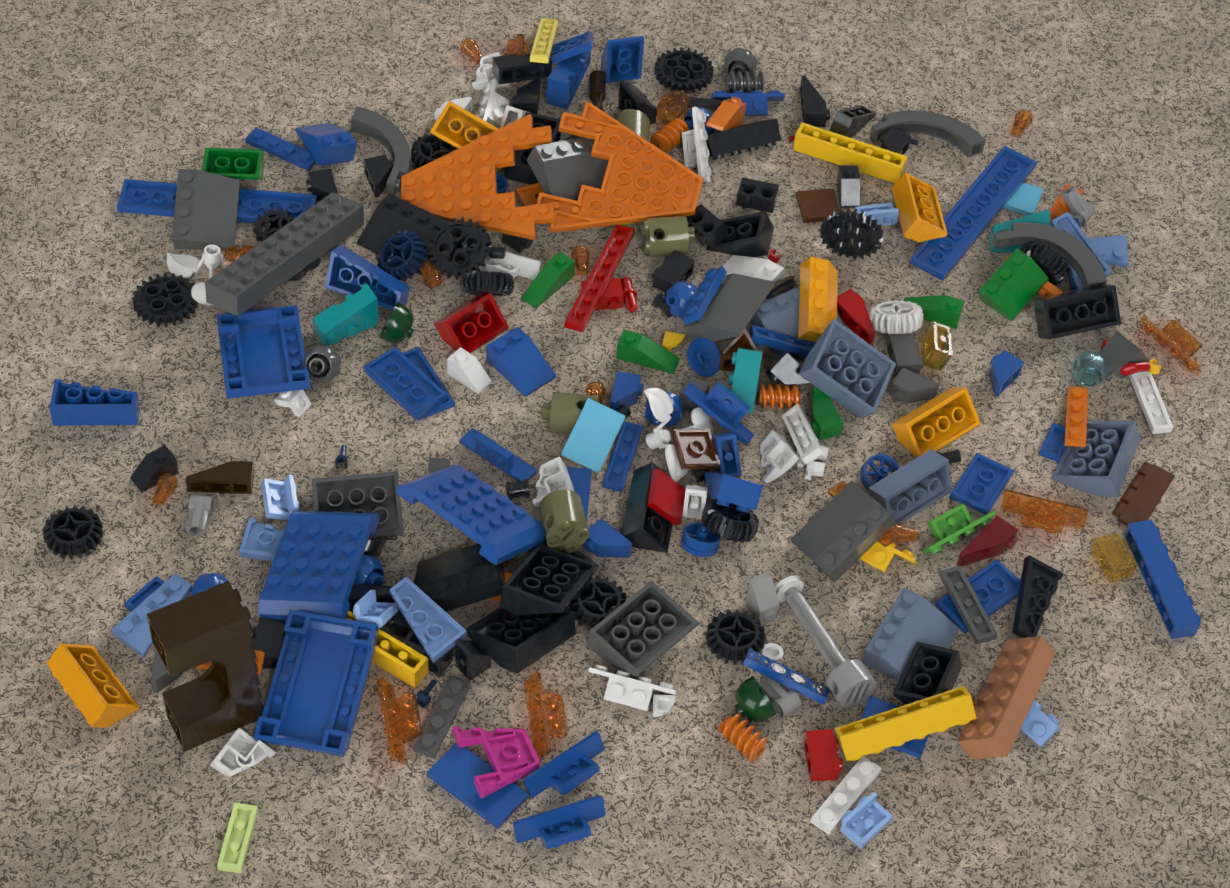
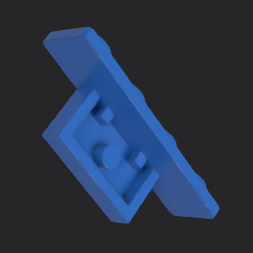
M759 90L752 91L751 93H744V91H734L733 93L716 91L711 95L710 99L724 101L731 99V97H737L742 99L741 102L747 103L744 116H767V101H783L785 93H780L778 90H773L769 93H762Z
M718 381L708 395L693 383H690L683 391L690 401L698 404L707 415L716 419L721 427L736 434L738 441L747 445L753 438L754 434L739 422L751 407L721 382Z
M474 428L460 439L462 445L518 482H523L524 479L529 481L537 472L534 467Z
M597 731L593 732L525 777L524 783L528 795L533 798L549 787L565 795L600 771L599 766L591 759L604 751L600 733Z
M598 795L514 821L513 828L516 842L521 843L540 837L546 849H550L591 836V829L587 822L605 816L603 797Z

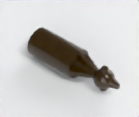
M596 70L589 75V98L593 102L592 104L603 112L601 103L606 98V75L604 72Z

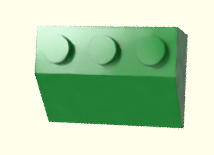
M205 148L202 171L233 179L263 180L265 167L263 150Z
M1016 248L979 290L980 300L1012 322L1049 278L1031 257Z

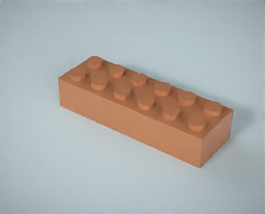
M1042 636L1006 640L974 706L977 719L965 724L957 741L970 758L982 759L1009 755L1055 656V652Z

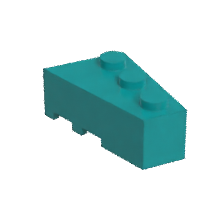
M1050 209L994 225L989 234L990 252L1013 253L1016 248L1021 250L1024 245L994 249L993 239L995 233L1001 230L1010 231L1013 223L1033 222L1051 226Z
M367 283L361 285L362 289L354 295L348 294L345 296L346 300L338 306L333 304L313 318L314 332L324 346L336 344L344 338L353 337L359 332L372 329L379 324L378 298Z
M738 348L737 352H733L732 364H735L734 373L730 372L728 384L732 385L731 391L751 407L747 413L753 414L763 351Z

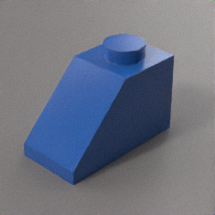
M1003 350L999 355L996 354L990 361V377L994 395L997 397L1021 374L1024 364L1022 360L1006 350Z
M617 371L610 402L611 409L617 411L621 405L630 407L637 403L638 396H642L644 384H641V375Z
M725 432L712 435L721 464L718 468L719 473L733 477L741 476L742 471L736 434Z
M602 518L588 528L590 536L582 544L587 552L593 553L597 557L628 558L631 556L632 543Z

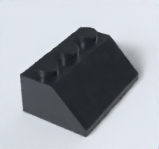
M916 642L893 695L907 705L952 690L962 669L959 651Z

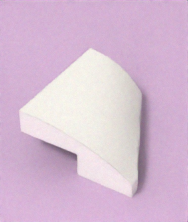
M499 52L481 57L480 67L476 71V81L472 82L473 89L481 90L487 82L490 83L495 78L493 75V57L500 56ZM497 82L496 88L509 86V83L499 85Z
M774 430L770 432L760 445V453L762 454L761 466L767 468V474L762 477V480L766 483L772 482L788 471L800 459L785 437Z
M560 456L540 466V478L536 484L538 492L536 499H533V504L535 507H539L542 498L556 490L566 489L575 492L567 467Z
M238 728L209 766L231 777L258 764L267 756L269 758L273 757L276 752L262 741H255L242 729Z

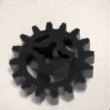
M271 207L270 212L263 210L264 215L258 214L257 218L259 221H254L255 228H253V231L256 234V240L264 241L284 227L285 223L288 224L294 220L293 216H289L288 211L282 213L281 208L274 211L273 207ZM263 226L265 227V230H264L265 233H264V234H263V232H262V227H263Z

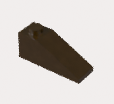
M230 461L186 476L187 492L252 494L254 466L253 462Z

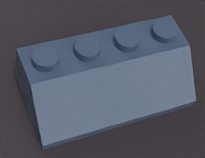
M930 449L869 487V495L884 507L896 522L888 531L951 493L949 459Z

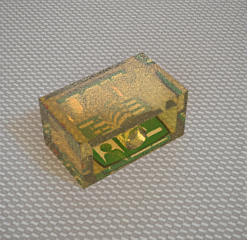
M933 321L921 337L923 365L941 371L953 356L951 328Z
M1118 532L1094 538L1091 552L1108 582L1112 583L1132 578L1137 567L1136 560L1130 555L1125 541L1121 539Z

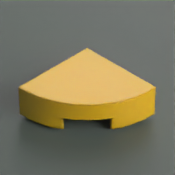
M666 331L662 347L666 350H672V348L682 345L685 340V334Z

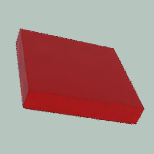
M659 468L652 470L648 506L675 526L682 523L686 489Z

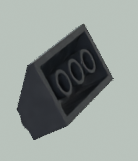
M777 118L707 134L706 144L709 150V157H713L714 160L725 158L724 154L730 153L731 156L742 154L741 150L748 149V152L758 150L760 145H765V148L775 146L776 141H781Z
M652 462L633 472L621 534L632 543L633 548L667 553L673 524L648 506L652 470L659 468Z

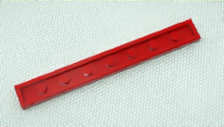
M621 225L615 226L564 322V328L584 332L635 234L634 228Z

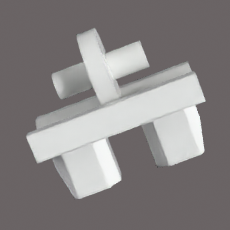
M820 446L823 453L818 456L817 460L826 461L828 448ZM801 457L796 462L797 466L800 468L806 465L802 461ZM814 460L809 462L804 479L811 480V475L823 477L825 463Z

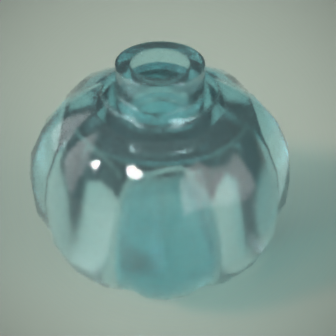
M1085 351L1077 355L1073 359L1071 366V376L1081 385L1091 387L1102 384L1107 379L1109 365L1100 353Z

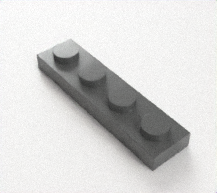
M961 566L941 570L939 576L975 644L995 640L997 632Z
M452 675L449 676L413 747V751L435 759L471 687V682Z

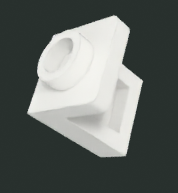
M304 390L279 392V395L274 399L277 405L291 408L297 417H300L311 406V402Z

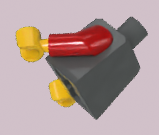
M1118 331L1110 339L1103 341L1098 353V358L1103 366L1096 373L1103 380L1112 373L1118 378L1123 379L1138 372L1149 371V373L1156 375L1161 371V365H1157L1158 361L1156 359H1151L1150 363L1147 362L1148 359L1142 350L1133 344L1130 338H1126Z

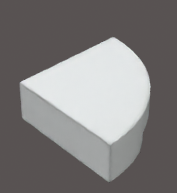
M653 694V717L667 714L675 704L676 695Z

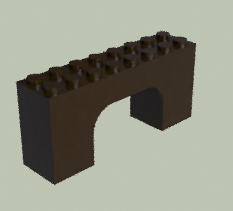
M229 581L147 613L151 640L170 677L212 661L208 670L198 678L162 693L166 716L184 752L258 721L259 716H261V710H263L260 700L262 695L258 687L260 681L256 674L258 667L254 661L257 657L253 649L255 646L251 635L253 629L249 622L251 614L247 606L242 607L240 593L237 588H232Z

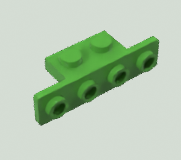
M962 503L933 519L927 524L937 542L922 550L923 554L931 552L933 555L944 549L942 544L947 542L948 545H951L960 540L958 535L963 533L967 536L976 531L974 526L980 524L982 527L992 521L991 517L997 514L994 510L973 521L965 505Z

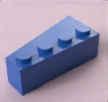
M591 50L558 62L548 77V84L545 90L548 105L564 109L569 108L590 65Z
M342 245L331 251L325 288L345 295H354L362 289L361 285L367 283L378 298L379 306L392 310L397 302L406 306L410 286Z
M55 379L50 402L53 426L138 425L140 407L137 392L114 388L108 391L102 390L100 386L92 385L90 388L81 386L78 382L66 384L60 379Z

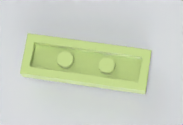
M234 803L217 863L218 870L242 873L258 814V806Z

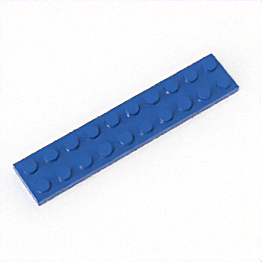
M1004 146L945 216L944 222L948 233L947 236L925 241L911 257L910 264L943 281L1035 169L1037 161Z
M125 179L117 210L122 213L174 217L177 183ZM239 189L237 222L254 223V221H259L257 215L263 216V210L270 212L271 207H273L274 211L281 208L282 213L288 211L289 216H293L295 219L317 203V195Z

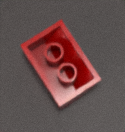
M491 292L477 295L434 323L443 341L455 351L461 347L469 353L509 328Z

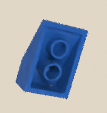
M644 36L607 41L601 56V71L606 75V83L641 79Z
M330 123L295 128V132L319 166L349 162L354 159L357 142L349 131Z
M519 327L514 328L486 345V361L525 397L556 378V374L532 339Z
M705 472V480L710 498L716 499V504L725 507L733 504L737 506L736 510L749 513V509L757 510L763 485L726 474Z

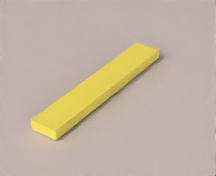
M540 19L530 54V62H549L558 28V20Z

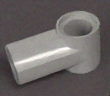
M1071 186L1064 190L1061 196L1071 210L1072 218H1079L1080 226H1083L1094 214L1095 209L1092 204L1083 200L1075 186Z
M190 496L189 517L186 526L187 533L193 536L205 534L209 515L212 516L211 509H214L213 496Z
M763 676L758 682L761 686L760 688L771 701L775 711H778L780 714L778 715L780 718H784L801 707V699L794 690H788L784 685L767 676Z

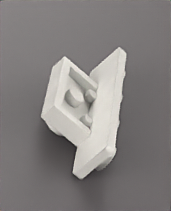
M494 78L490 83L487 82L482 90L484 95L479 101L481 106L476 112V116L499 129L506 105L509 106L510 101L495 92L497 80Z
M692 107L694 129L682 132L685 166L689 169L698 168V175L703 178V181L710 182L711 168L708 164L709 150L706 144L708 135L704 123L706 122V116L699 108Z
M473 243L470 246L476 247L477 243ZM506 251L504 259L484 260L486 267L480 265L479 269L481 271L507 273L512 275L513 279L517 276H522L534 280L539 274L541 262Z
M596 664L595 668L589 667L588 669L590 673L609 677L604 700L648 711L653 690L677 695V691L673 690L674 685L660 682V686L651 684L652 679L641 676L638 677V680L629 678L630 673L617 670L616 674L609 673L607 667Z

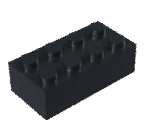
M525 113L524 117L529 114L532 115L533 128L551 126L552 143L560 141L561 132H559V125L561 119ZM533 148L515 150V166L505 167V178L507 180L530 185L539 183L527 162V158Z
M1100 285L1033 299L1038 335L1041 339H1054L1121 324L1116 285Z

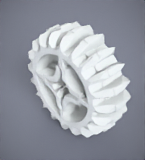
M889 300L888 302L882 301L871 307L869 317L875 331L897 335L912 333V331H917L921 328L923 313L921 306L916 303L905 302L904 300Z

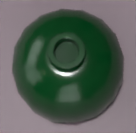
M397 302L379 338L390 343L402 342L406 337L411 338L416 327L412 326L414 316L410 309Z
M751 676L740 684L736 690L735 698L738 704L734 707L738 713L742 714V717L746 716L753 722H763L776 715V711L766 693L760 688L761 686L754 676Z

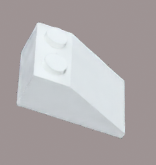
M733 255L723 265L727 271L726 275L735 273L773 281L774 283L783 279L784 267L769 259Z

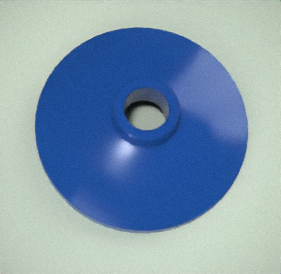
M697 338L689 344L687 349L688 362L697 374L703 377H711L719 371L721 355L713 342L706 338Z

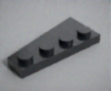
M1030 555L1024 558L1012 633L1021 638L1037 636L1044 620V612L1048 610L1051 604L1049 602L1051 596L1055 594L1058 588L1056 586L1058 580L1064 574Z

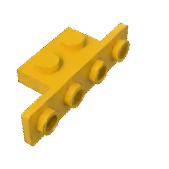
M886 539L883 542L878 540L859 558V560L884 573L887 571L895 555L915 566L917 564L913 553L905 549L902 552L895 549L896 545Z

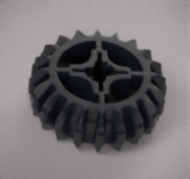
M424 134L423 137H418V140L414 141L411 149V160L415 168H420L457 150V148L433 134Z
M1030 241L1021 248L1020 251L1035 261L1047 275L1048 281L1051 284L1057 286L1064 281L1069 271L1068 263L1065 262V258L1061 257V254L1057 253L1055 249L1038 241Z
M473 271L465 272L461 275L460 286L461 291L468 295L491 292L492 296H506L513 293L514 281L513 276L507 273Z
M717 500L707 502L702 512L701 521L708 531L713 532V535H718L720 538L727 539V541L732 540L735 543L738 541L741 543L745 541L750 542L754 538L758 530L759 520L752 510L746 513L736 510L737 506L733 504L725 507L716 504Z
M76 505L69 509L66 506L65 510L61 511L58 509L57 514H51L50 519L46 520L45 527H43L44 542L49 551H52L55 556L60 554V557L64 559L68 555L72 560L74 555H77L81 559L82 553L89 556V549L96 551L97 545L101 544V538H103L104 534L103 525L99 516L94 514L92 509L87 510L85 506L78 509Z
M600 575L596 579L591 577L570 603L569 610L575 612V621L579 620L580 627L587 625V630L589 631L591 627H595L627 601V595L622 592V586L616 587V580L609 582L608 576L603 580ZM589 593L591 594L590 597H587L585 600L581 601V599L585 595ZM615 606L612 611L605 613L607 608L610 609V607ZM622 615L619 617V623L622 622ZM616 620L613 622V628L617 624Z
M728 609L726 614L720 612L718 617L714 616L711 623L708 624L706 632L707 647L711 648V654H717V660L724 657L725 664L729 660H733L734 666L737 664V661L743 664L749 648L758 653L764 649V642L766 641L764 626H761L760 620H755L754 614L748 616L746 610L743 613H739L738 609H736L732 613Z

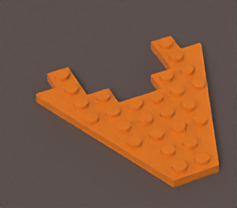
M586 101L582 116L563 112L559 132L595 140L591 156L609 160L601 189L582 185L577 201L539 193L536 204L553 202L555 207V222L550 224V233L642 222L646 218L690 216L695 214L703 184L701 176L588 101Z
M529 114L488 135H483L479 139L401 176V199L452 223L454 218H456L457 222H460L461 218L464 217L466 223L471 218L473 224L479 222L480 227L484 226L485 230L536 240V225L555 222L553 202L516 207L515 192L497 194L496 168L515 166V150L529 149L538 145L552 143L551 126L533 128V118Z

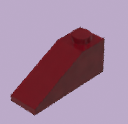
M997 515L964 548L959 555L957 565L962 567L1003 554L1007 549L1011 550L1017 543L1016 535L1018 529Z

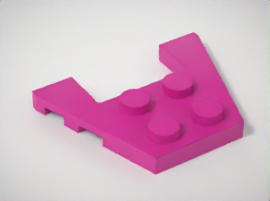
M460 726L452 728V734L458 748L482 744L494 770V773L474 776V785L480 798H484L540 768V760L525 729L496 728L495 731H483L481 727H473V730H461Z

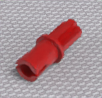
M624 277L621 279L624 294L623 300L625 301L626 309L633 313L638 310L637 292L633 288L632 279Z

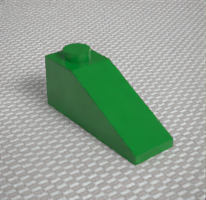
M562 252L556 254L546 263L521 299L534 308H538L574 277L575 261Z
M947 295L904 298L905 302L910 301L921 306L923 320L957 329L965 300Z
M623 329L617 343L616 359L670 374L675 373L680 361L679 357L643 334Z
M813 385L810 425L819 441L841 435L844 422L827 394Z

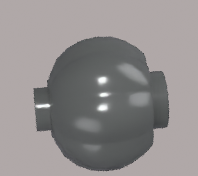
M735 48L725 56L724 71L728 75L730 71H734L736 76L737 72L741 71L743 76L747 66L750 76L752 71L756 72L757 59L750 50Z
M317 345L304 356L309 378L313 382L329 383L341 372V357L333 347Z

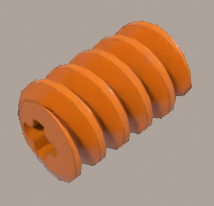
M675 118L653 134L650 138V143L667 154L682 142V132L689 131V127L683 120Z
M763 383L759 384L758 407L762 403L763 408L766 409L768 403H770L772 409L775 408L776 404H779L780 409H783L784 404H787L789 410L792 404L800 405L801 392L800 387L797 389L796 384H792L790 389L788 384H784L782 389L780 384H776L774 389L771 383L767 384L766 389Z
M741 713L727 717L719 725L718 733H723L725 739H730L731 745H736L738 751H743L744 757H749V762H754L763 754L768 738L764 737L759 740L761 732L758 731L753 734L754 725L746 728L748 720L744 719L740 722Z

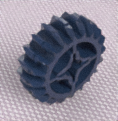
M399 230L397 235L392 233L391 238H386L387 242L381 244L382 250L378 251L380 256L376 259L379 262L377 266L398 280L406 282L407 278L413 279V275L418 274V270L423 268L422 264L427 261L425 256L428 255L426 244L419 235L412 231L405 230L403 232Z

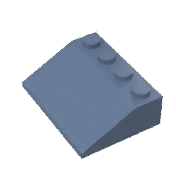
M800 287L763 301L749 321L750 324L798 337ZM837 312V321L843 325ZM769 347L773 354L777 351L772 347ZM785 351L791 357L794 356L791 352Z
M832 319L807 355L799 375L859 418H864L875 414L896 363L837 320Z
M1087 420L1086 447L1065 446L1052 480L1098 497H1118L1141 439L1135 421Z
M903 588L866 647L862 662L864 665L899 681L916 642L949 648L960 628L923 596Z

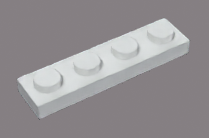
M1148 371L1129 375L1151 433L1172 432V422L1152 374Z
M796 404L785 412L782 418L802 461L807 465L812 460L817 459L823 451L802 407Z
M862 756L812 816L810 822L830 835L841 822L842 816L854 806L880 774L882 768L865 756Z

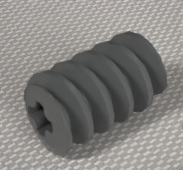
M730 71L729 76L728 74L726 76V93H729L730 89H733V92L738 89L740 91L747 89L748 93H751L752 89L755 91L761 89L763 93V72L760 71L757 76L756 72L752 71L750 76L749 72L745 71L742 76L741 71H738L735 76L734 71Z

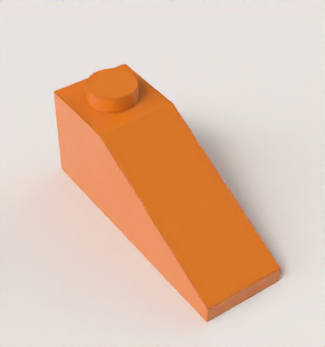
M737 97L724 100L707 121L706 126L725 131L742 125L747 103L741 102L742 99Z

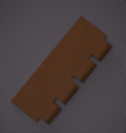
M1144 462L1112 514L1118 517L1119 522L1127 526L1128 523L1148 520L1175 475L1155 464Z

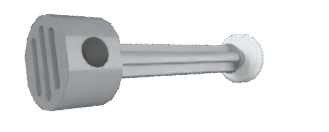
M793 575L781 580L775 586L779 602L786 601L790 605L832 669L826 684L840 706L850 708L867 700L873 694L877 683L863 662L858 659L846 661L804 598L802 592L804 582L801 581L800 576Z

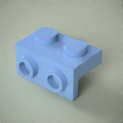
M892 203L855 207L859 214L865 211V216L872 215L871 220L877 219V225L897 224L899 210L898 208L894 209Z
M288 475L285 481L270 479L262 481L261 488L266 518L287 521L291 513L299 510V501L296 497L297 486L294 483L293 475Z
M370 590L355 603L353 608V615L356 617V621L376 624L378 628L383 627L398 612L396 603L376 602L375 590Z
M1034 700L1021 730L1040 747H1043L1056 732H1060L1062 729L1058 726L1060 721L1051 713L1046 716L1040 711L1042 706Z
M875 792L868 797L866 795L863 796L857 803V807L853 811L848 810L841 818L842 825L840 831L860 849L893 819V816L876 802L877 794Z

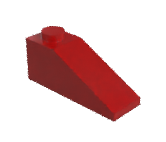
M852 289L838 295L837 312L841 321L857 336L873 346L875 332L862 297Z

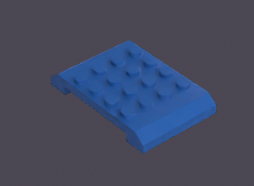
M297 305L245 311L239 316L232 313L216 315L227 399L311 389L309 372L304 362L305 351Z
M461 465L446 466L401 484L395 492L410 504L422 502L480 544L482 547L479 554L494 565H498L536 547L539 543L542 544L546 538L541 522L529 515L524 508L512 503L507 496L498 493L490 484L484 483L477 478L476 474L466 470Z
M295 511L291 513L259 598V617L287 620L289 610L346 619L350 608L348 598L369 536H374L379 522L378 514Z
M289 610L284 627V641L262 716L258 718L253 739L270 744L344 757L349 748L375 651L378 626L365 622Z

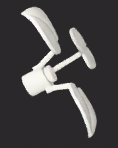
M208 245L204 248L201 260L191 255H178L168 252L167 267L171 274L175 273V277L182 275L186 279L190 278L193 273H198L204 263L209 268L210 279L213 277V269L217 268L220 262L223 268H225L238 258L229 259L225 262L223 255L220 254V248L216 245ZM205 282L195 284L191 289L193 299L203 305H212L206 302Z
M649 388L643 392L649 400L655 418L662 423L653 429L654 432L646 435V443L652 450L665 448L670 477L677 482L687 474L688 469H681L674 444H668L671 441V433L668 430L661 429L671 419L669 414L673 412L672 401L669 395L662 389ZM700 407L693 409L691 419L694 425L684 429H710L711 435H714V428L709 416Z

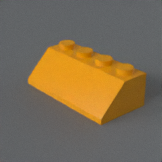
M448 101L430 133L459 149L483 135H488L498 130V128L455 103Z
M905 172L892 187L896 208L899 210V221L903 235L907 239H913L917 242L946 237L948 233L935 187Z
M810 256L800 265L798 339L817 342L831 320H837L838 271L829 260Z
M951 387L893 422L892 427L898 441L917 458L930 449L935 452L980 425L981 422L967 388Z
M60 643L46 663L52 671V675L58 679L63 686V690L74 701L75 707L81 711L87 723L92 727H109L140 708L93 645Z

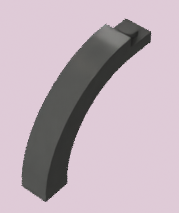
M357 106L351 118L352 132L364 134L375 139L389 151L394 160V165L386 182L387 195L395 196L397 190H401V176L411 171L410 150L407 140L399 128L390 120L374 111Z
M900 111L883 115V121L872 125L870 139L873 143L880 141L882 135L892 127L902 129L906 134H924L937 137L958 148L967 158L982 153L986 141L977 131L965 123L946 115L928 111Z
M1020 222L1013 223L1010 231L1001 230L994 235V249L1026 245L1030 241L1043 242L1045 245H1049L1050 248L1060 253L1061 257L1065 258L1076 271L1084 289L1106 285L1107 283L1105 273L1095 255L1080 240L1061 229L1040 223Z

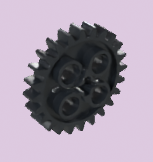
M681 47L680 51H677L673 48V52L667 50L666 54L662 53L661 57L657 58L654 74L656 75V80H660V85L665 84V89L671 87V91L677 89L678 93L682 90L686 94L688 90L695 93V89L701 91L702 87L706 88L707 83H711V79H713L712 61H708V56L703 57V53L697 54V50L690 52V48L684 51Z
M847 208V212L839 209V214L833 211L832 216L827 215L826 219H823L820 238L823 239L822 244H827L826 249L832 248V254L838 252V256L845 255L847 258L852 256L853 259L859 256L861 259H864V255L871 257V253L876 254L877 249H880L884 231L881 230L882 225H877V219L871 220L872 215L865 216V211L859 214L857 209L851 212Z
M464 217L461 218L460 222H457L456 218H454L452 224L446 220L447 226L444 227L440 224L441 230L433 231L436 237H430L432 244H428V248L431 250L428 252V255L432 257L430 261L434 264L435 270H439L441 275L446 273L450 279L454 274L455 279L458 280L459 275L465 272L480 271V265L486 267L484 260H490L487 253H492L491 248L488 247L492 243L489 240L488 232L485 233L484 226L480 227L479 222L473 224L470 218L466 223ZM456 234H462L459 238H454ZM477 243L475 248H469L471 244ZM445 249H450L448 253H442ZM460 259H466L464 263L458 264Z
M164 273L163 277L156 274L155 279L149 276V282L142 280V286L137 285V291L133 292L134 297L132 301L137 316L142 317L143 322L148 320L149 325L156 322L157 327L161 323H164L165 327L168 326V323L176 326V321L183 323V318L190 319V314H195V308H198V302L191 295L194 283H190L189 278L183 280L182 275L176 278L175 273H172L170 277L167 276V273Z

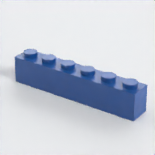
M1153 520L1128 523L1124 534L1125 539L1171 639L1196 635L1201 625L1200 616L1196 614L1192 599L1184 589V582L1176 572V565L1168 555V548L1161 540L1159 529L1155 527Z

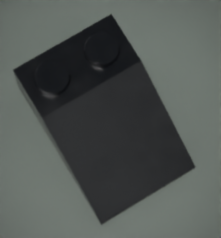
M765 211L724 219L721 221L724 222L729 235L713 249L708 245L706 248L708 251L746 257L768 255L774 226Z

